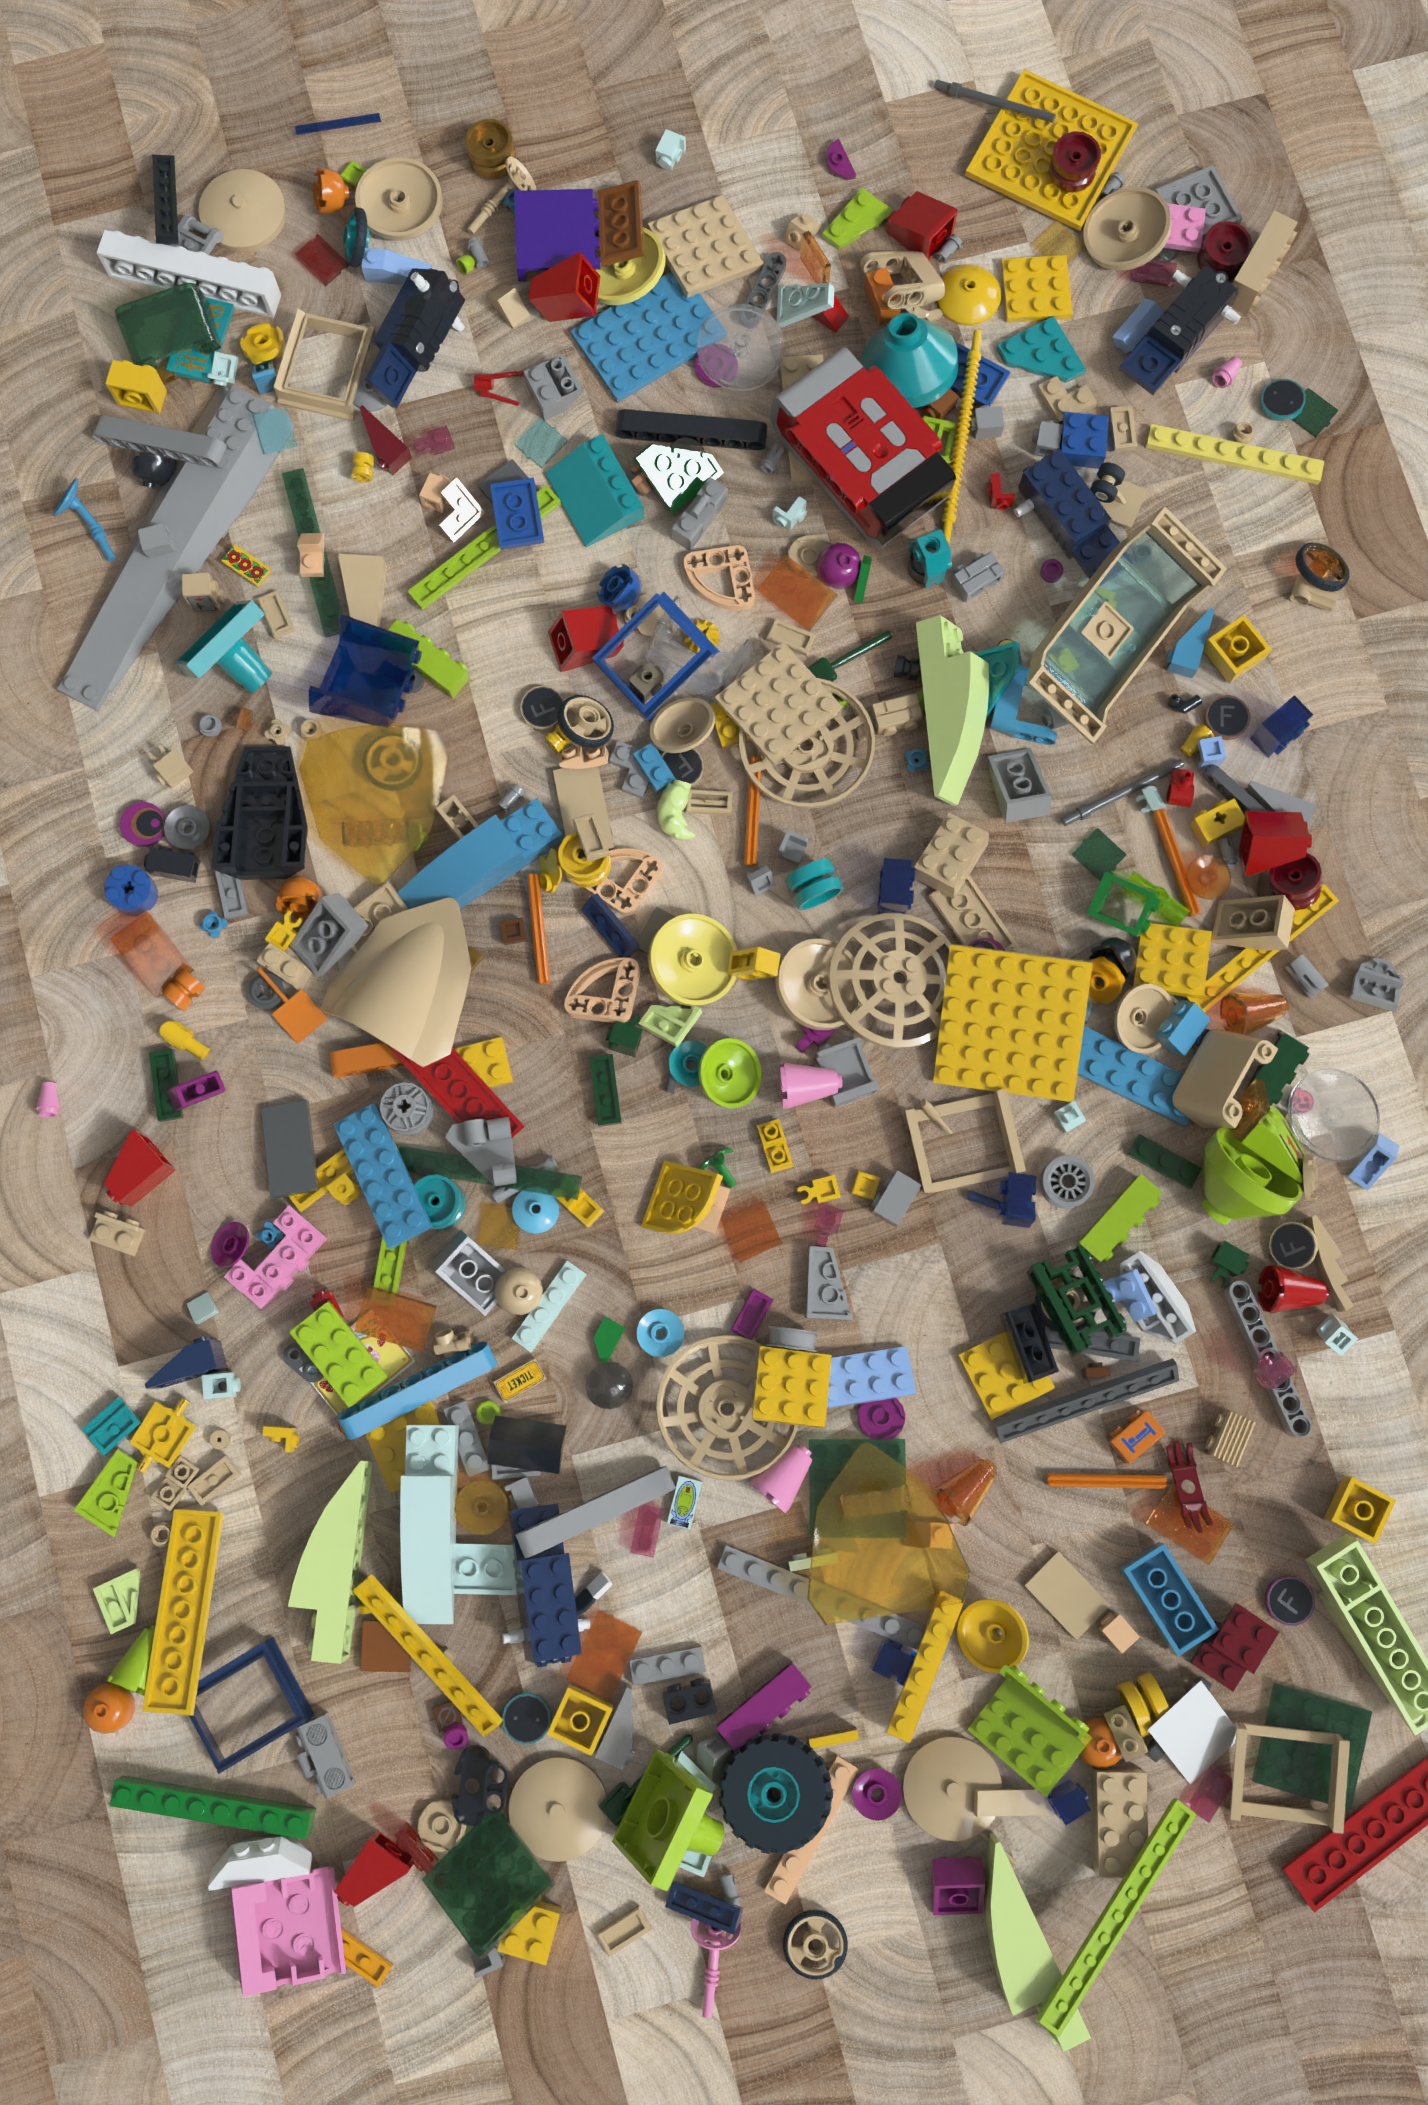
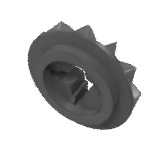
M266 973L284 994L285 988L281 979L274 974ZM260 974L255 976L247 988L250 1002L259 1009L269 1010L278 1006L282 1000L273 988L270 990L271 999L266 995L261 996L263 993L261 984L266 988L271 986Z

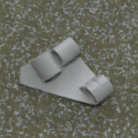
M509 1117L490 1120H468L451 1126L445 1138L494 1186L517 1183Z

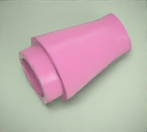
M1233 356L1229 361L1214 370L1212 381L1217 387L1225 388L1231 385L1239 368L1242 366L1240 358Z
M53 1082L41 1084V1091L36 1106L39 1117L54 1118L58 1116L60 1106L56 1084Z

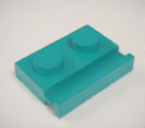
M117 1397L81 1430L86 1433L101 1454L106 1456L136 1430L142 1421L123 1401L122 1397Z

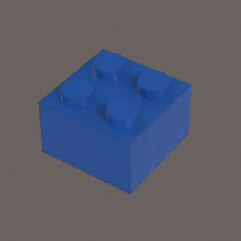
M1064 412L1061 421L1063 427L1059 449H1061L1072 466L1099 469L1100 465L1104 463L1109 416Z

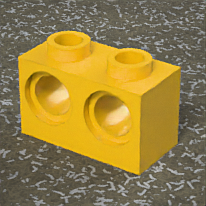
M761 947L731 952L728 975L747 981L776 977L780 965V953Z

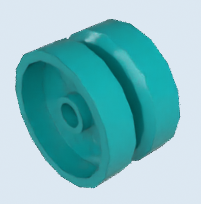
M824 858L813 861L786 877L785 883L789 891L796 893L794 902L798 910L803 911L819 906L833 899L844 890L840 878L832 876L835 868L831 859Z
M437 1174L425 1176L416 1182L414 1186L431 1221L432 1229L446 1230L457 1225L463 1218L467 1207L466 1196L461 1187L449 1178Z

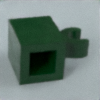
M636 1014L635 1019L632 1021L628 1020L625 1023L616 1021L614 1028L609 1027L606 1035V1041H609V1050L635 1058L643 1029L636 1027L639 1023V1014Z
M1225 1240L1219 1242L1208 1261L1209 1264L1217 1268L1210 1276V1282H1214L1217 1276L1223 1278L1221 1288H1226L1230 1283L1229 1275L1235 1277L1246 1271L1249 1265L1247 1261L1249 1254Z

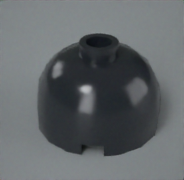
M131 450L129 467L132 475L142 481V486L155 489L156 485H164L168 482L174 472L176 461L171 459V463H167L165 457L140 452L139 456H136V452Z
M1118 937L1105 938L1090 951L1092 955L1089 957V960L1101 956L1105 957L1119 968L1121 974L1125 977V981L1131 976L1137 964V955L1131 944Z

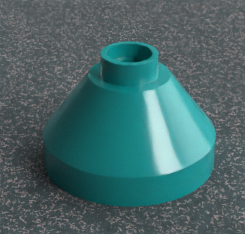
M912 313L896 315L890 323L876 332L867 342L861 358V364L866 370L872 366H877L913 408L928 405L942 397L953 385L959 366L957 347L952 335L941 325L918 318Z

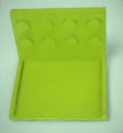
M1005 1664L999 1673L1006 1680L967 1730L1047 1798L1092 1739L1087 1733L1090 1728L1076 1716L1072 1719L1063 1713L1066 1708L1055 1699L1051 1702L1043 1696L1046 1691L1034 1681L1029 1685L1027 1681L1030 1678L1015 1665L1009 1668Z

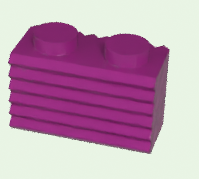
M215 1070L174 1086L167 1091L174 1109L179 1111L225 1092V1087L219 1072Z

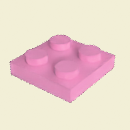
M1167 203L1172 219V229L1164 248L1199 253L1202 244L1206 209Z

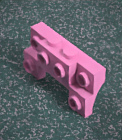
M290 1205L273 1222L286 1236L265 1260L253 1270L240 1259L224 1276L225 1279L241 1293L245 1294L260 1309H264L282 1289L286 1290L293 1283L292 1277L298 1271L301 1273L310 1264L308 1260L328 1239Z

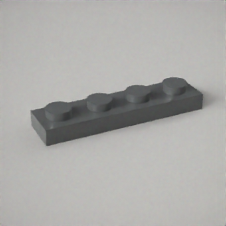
M1044 1324V1331L1051 1349L1067 1351L1058 1332L1051 1330ZM1099 1331L1088 1336L1093 1345L1090 1349L1081 1352L1082 1354L1138 1362L1140 1338L1121 1335L1109 1340L1106 1332Z

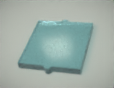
M287 407L276 410L267 409L266 412L252 415L263 455L276 451L282 453L284 449L297 446Z
M540 418L515 443V446L526 455L527 459H531L540 468H543L568 441L557 432L556 427L550 426L545 420Z

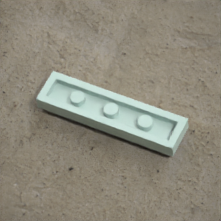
M566 1261L542 1295L539 1305L529 1313L511 1339L532 1353L587 1274L569 1261Z

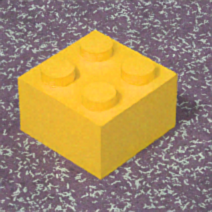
M113 360L105 384L117 405L160 415L167 390L156 369L149 365H135L127 360Z
M1245 615L1209 638L1203 649L1229 684L1265 660L1272 650Z
M1343 1476L1323 1520L1366 1543L1376 1544L1396 1500L1354 1477Z
M570 1684L547 1735L592 1756L614 1705Z
M514 1893L497 1951L546 1966L562 1907Z

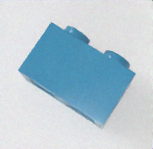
M1180 1000L1173 1007L1167 1019L1161 1023L1154 1036L1170 1053L1185 1056L1211 1019L1195 1002Z

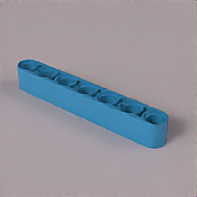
M487 1341L478 1342L472 1345L470 1350L458 1352L343 1410L338 1414L337 1420L347 1439H356L496 1367L497 1360Z

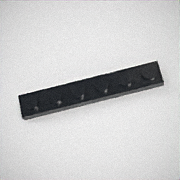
M152 154L156 244L179 245L175 156Z

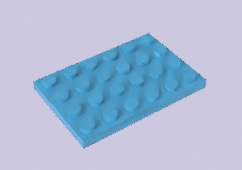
M671 271L661 277L657 284L643 297L627 304L610 307L571 330V336L618 403L694 358L704 347L714 346V344L726 339L727 332L700 293L689 298L686 297Z

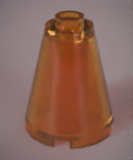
M1230 993L1221 999L1220 1004L1221 1019H1225L1227 1026H1224L1225 1030L1243 1035H1249L1285 1017L1289 1010V1003L1281 994Z
M988 1459L977 1460L936 1486L932 1490V1493L937 1494L934 1500L950 1518L955 1515L960 1519L957 1523L967 1526L972 1521L998 1476L996 1472L997 1467Z

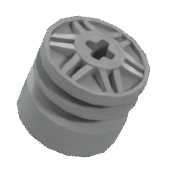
M403 1082L393 1085L386 1090L380 1103V1112L383 1120L393 1131L402 1136L413 1137L422 1134L430 1127L434 1119L435 1110L433 1102L422 1088L413 1083ZM405 1103L411 1107L407 1109V1113L401 1110V1108L405 1107Z

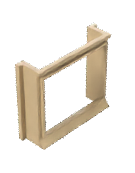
M298 309L274 384V389L278 396L277 403L354 422L356 413L353 401L371 342L374 343L373 339L377 334L375 328L312 315ZM306 327L361 340L344 399L288 386Z
M1006 1089L934 1107L941 1114L940 1117L995 1105L1009 1166L936 1183L931 1181L918 1122L932 1118L924 1109L905 1111L924 1194L1012 1176L1026 1171Z
M1238 1722V1727H1236L1230 1820L1241 1821V1815L1327 1825L1331 1828L1332 1832L1343 1834L1350 1741L1343 1740L1340 1734ZM1247 1734L1332 1744L1328 1811L1242 1801Z

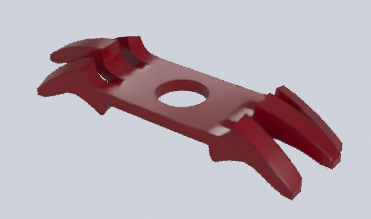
M1177 1440L1174 1441L1175 1460L1172 1446L1167 1445L1166 1450L1168 1466L1172 1471L1180 1502L1181 1516L1187 1529H1192L1193 1523L1196 1531L1202 1533L1203 1530L1198 1514L1199 1508V1513L1207 1526L1214 1524L1209 1516L1207 1503L1204 1501L1196 1470L1197 1465L1193 1456L1192 1442L1186 1445V1463L1180 1442ZM1184 1480H1189L1194 1484L1195 1490L1193 1493L1183 1491L1181 1484Z

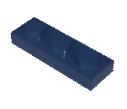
M598 893L592 895L580 909L620 958H630L640 946Z
M677 1881L672 1882L665 1905L666 1908L733 1935L737 1933L743 1912V1907Z

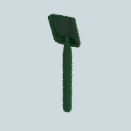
M886 631L842 655L832 663H829L827 658L821 657L807 668L816 678L833 682L837 679V673L834 669L847 664L890 640L893 637V633Z
M685 1734L666 1753L676 1758L693 1741L692 1735ZM643 1775L636 1780L631 1788L625 1782H620L598 1805L601 1811L617 1828Z

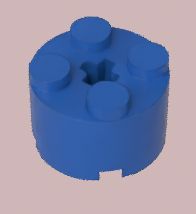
M117 866L113 868L105 882L106 899L127 916L143 915L142 913L151 910L156 904L158 898L157 886L153 879L137 866Z

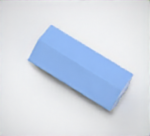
M1145 298L1112 336L1114 346L1120 348L1124 354L1131 352L1164 313L1157 302Z

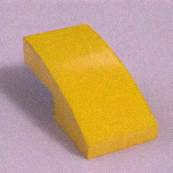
M569 1177L552 1193L587 1228L604 1212Z

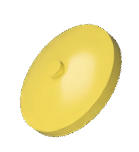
M643 227L644 256L603 266L600 261V270H596L601 276L598 302L606 305L627 304L643 297L657 284L664 271L666 260L663 246L652 231ZM595 251L596 256H600V251Z
M684 914L665 923L654 935L648 954L649 969L655 984L668 998L686 1006H704L722 998L733 986L736 977L728 975L730 953L738 950L730 933L719 922L700 914Z

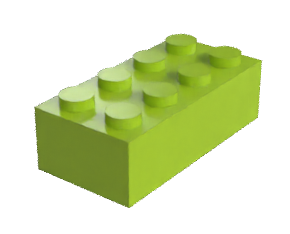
M330 1300L289 1332L349 1408L388 1377L382 1366Z

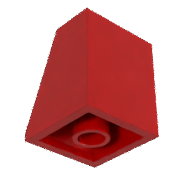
M916 191L911 197L908 196L904 199L897 211H893L888 216L886 233L907 250L922 252L929 260L946 243V238L954 233L958 210L953 206Z
M578 252L532 278L528 297L549 322L592 317L596 315L601 276L584 255Z
M599 606L563 610L548 630L560 672L594 663L593 657L619 631L617 617L611 607ZM624 640L606 659L617 656L624 647Z
M1245 812L1238 848L1245 875H1253L1306 857L1307 849L1311 848L1312 835L1308 833V823L1304 821L1301 812Z
M133 1129L129 1133L104 1183L108 1188L106 1193L115 1203L118 1201L121 1205L125 1204L133 1207L176 1170L147 1135Z
M377 1829L359 1853L334 1893L338 1895L337 1899L342 1904L355 1907L406 1875L417 1858Z

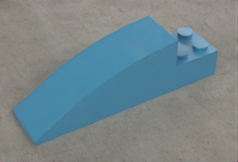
M536 798L501 821L496 814L434 859L397 893L409 909L444 898H454L461 909L539 859L540 856L548 853L550 848L554 849L559 846L563 841V835L541 802Z

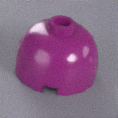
M838 542L827 546L819 553L816 572L824 585L843 589L849 587L858 578L862 561L854 547L847 543Z

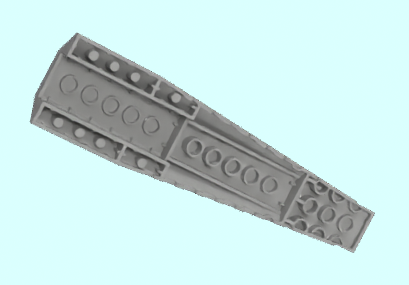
M234 385L219 386L191 432L217 438L226 444L227 448L219 466L214 468L175 460V469L171 478L164 485H161L140 527L142 529L164 523L171 532L175 552L148 558L142 551L139 534L137 533L69 670L57 688L60 693L98 712L109 693L113 692L140 655V650L144 644H148L153 637L152 633L157 626H161L166 619L165 615L178 602V597L183 592L182 574L200 572L209 554H213L217 543L226 536L230 530V525L239 518L252 500L296 427L290 419L272 404Z

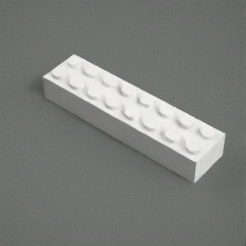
M104 230L96 252L109 277L188 297L191 294L231 303L234 304L235 309L274 318L281 298V292L274 274L268 268H257L245 262L229 261L221 256H209L201 251H189L181 246L173 247L156 244V241L145 240L140 236L125 235L117 230Z

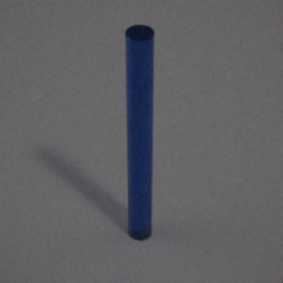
M380 113L297 125L295 130L297 135L377 123L381 122Z

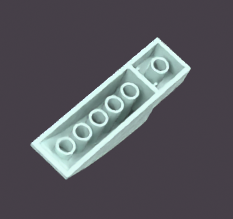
M407 1425L405 1475L401 1476L400 1491L401 1580L403 1609L416 1624H454L459 1425Z

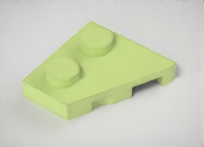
M651 1005L638 1024L642 1029L678 1047L702 1014V1010L699 1007L681 1009L680 1006L663 1007L662 1005Z

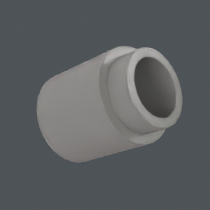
M1051 706L1044 709L1042 720L1046 727H1050L1053 730L1069 724Z

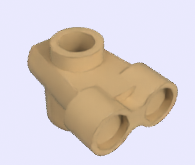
M451 1328L440 1330L434 1335L436 1341L433 1347L436 1355L443 1354L444 1357H450L456 1354L457 1351L470 1350L471 1343L474 1342L472 1331L468 1330L454 1335Z

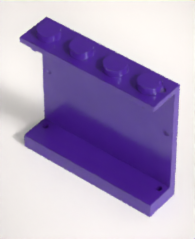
M593 189L514 191L518 281H527V271L548 270L578 252L584 255L595 270H600V256L595 254V251H600L599 237H595V231H599L598 217H594V212H598V199L593 198Z

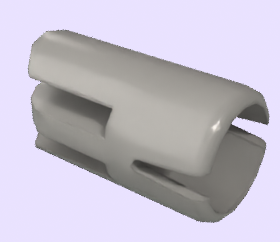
M1300 954L1285 966L1286 971L1310 999L1329 985L1304 954Z

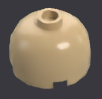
M515 1267L507 1270L499 1277L495 1284V1297L498 1304L503 1310L512 1315H524L532 1312L542 1299L543 1288L540 1279L534 1272L526 1268Z

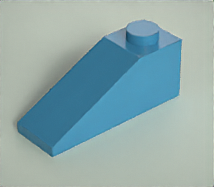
M1210 608L1176 643L1173 650L1169 649L1165 662L1168 663L1166 671L1189 678L1194 677L1199 667L1215 609Z

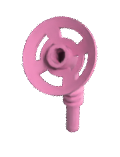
M692 1919L691 1934L693 1939L700 1946L709 1949L708 1968L705 1969L707 1974L704 1975L706 1981H703L705 1993L702 2017L712 2018L715 1987L718 1986L716 1981L719 1980L717 1975L720 1973L717 1970L719 1950L729 1948L736 1943L741 1933V1923L739 1922L737 1933L729 1939L730 1933L727 1932L726 1936L723 1937V1930L706 1923L702 1924L701 1934H698L697 1927L701 1921ZM706 1927H708V1934H705Z

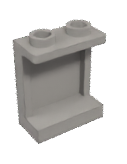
M853 1036L846 1037L840 1040L841 1044L833 1047L832 1044L824 1045L818 1048L819 1052L815 1055L819 1068L836 1070L837 1074L842 1076V1088L838 1089L837 1094L830 1096L834 1108L878 1093L880 1090L862 1049L860 1037L855 1039Z

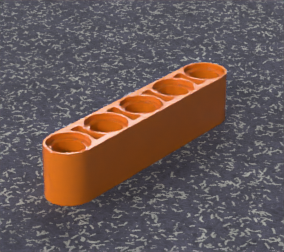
M384 1042L329 1053L332 1077L335 1078L405 1066Z

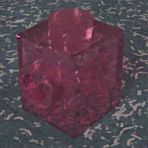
M1281 1351L1275 1352L1271 1356L1268 1354L1257 1361L1258 1367L1253 1370L1257 1374L1255 1378L1263 1388L1267 1387L1268 1389H1276L1297 1371Z

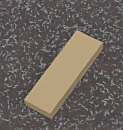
M1035 1788L974 1789V1816L1045 1815V1797Z

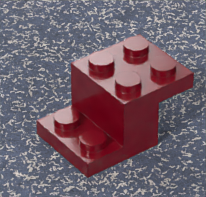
M1236 1602L1223 1623L1214 1622L1219 1630L1202 1641L1190 1661L1191 1664L1232 1692H1234L1246 1671L1252 1674L1256 1672L1279 1634L1278 1630Z

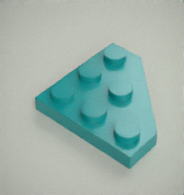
M1054 316L997 344L996 347L1007 367L1014 369L1016 367L1028 370V373L1043 377L1045 375L1051 377L1058 376L1061 382L1067 383L1086 372L1085 366Z
M1017 641L974 653L989 663V696L986 718L1022 666L1020 643Z

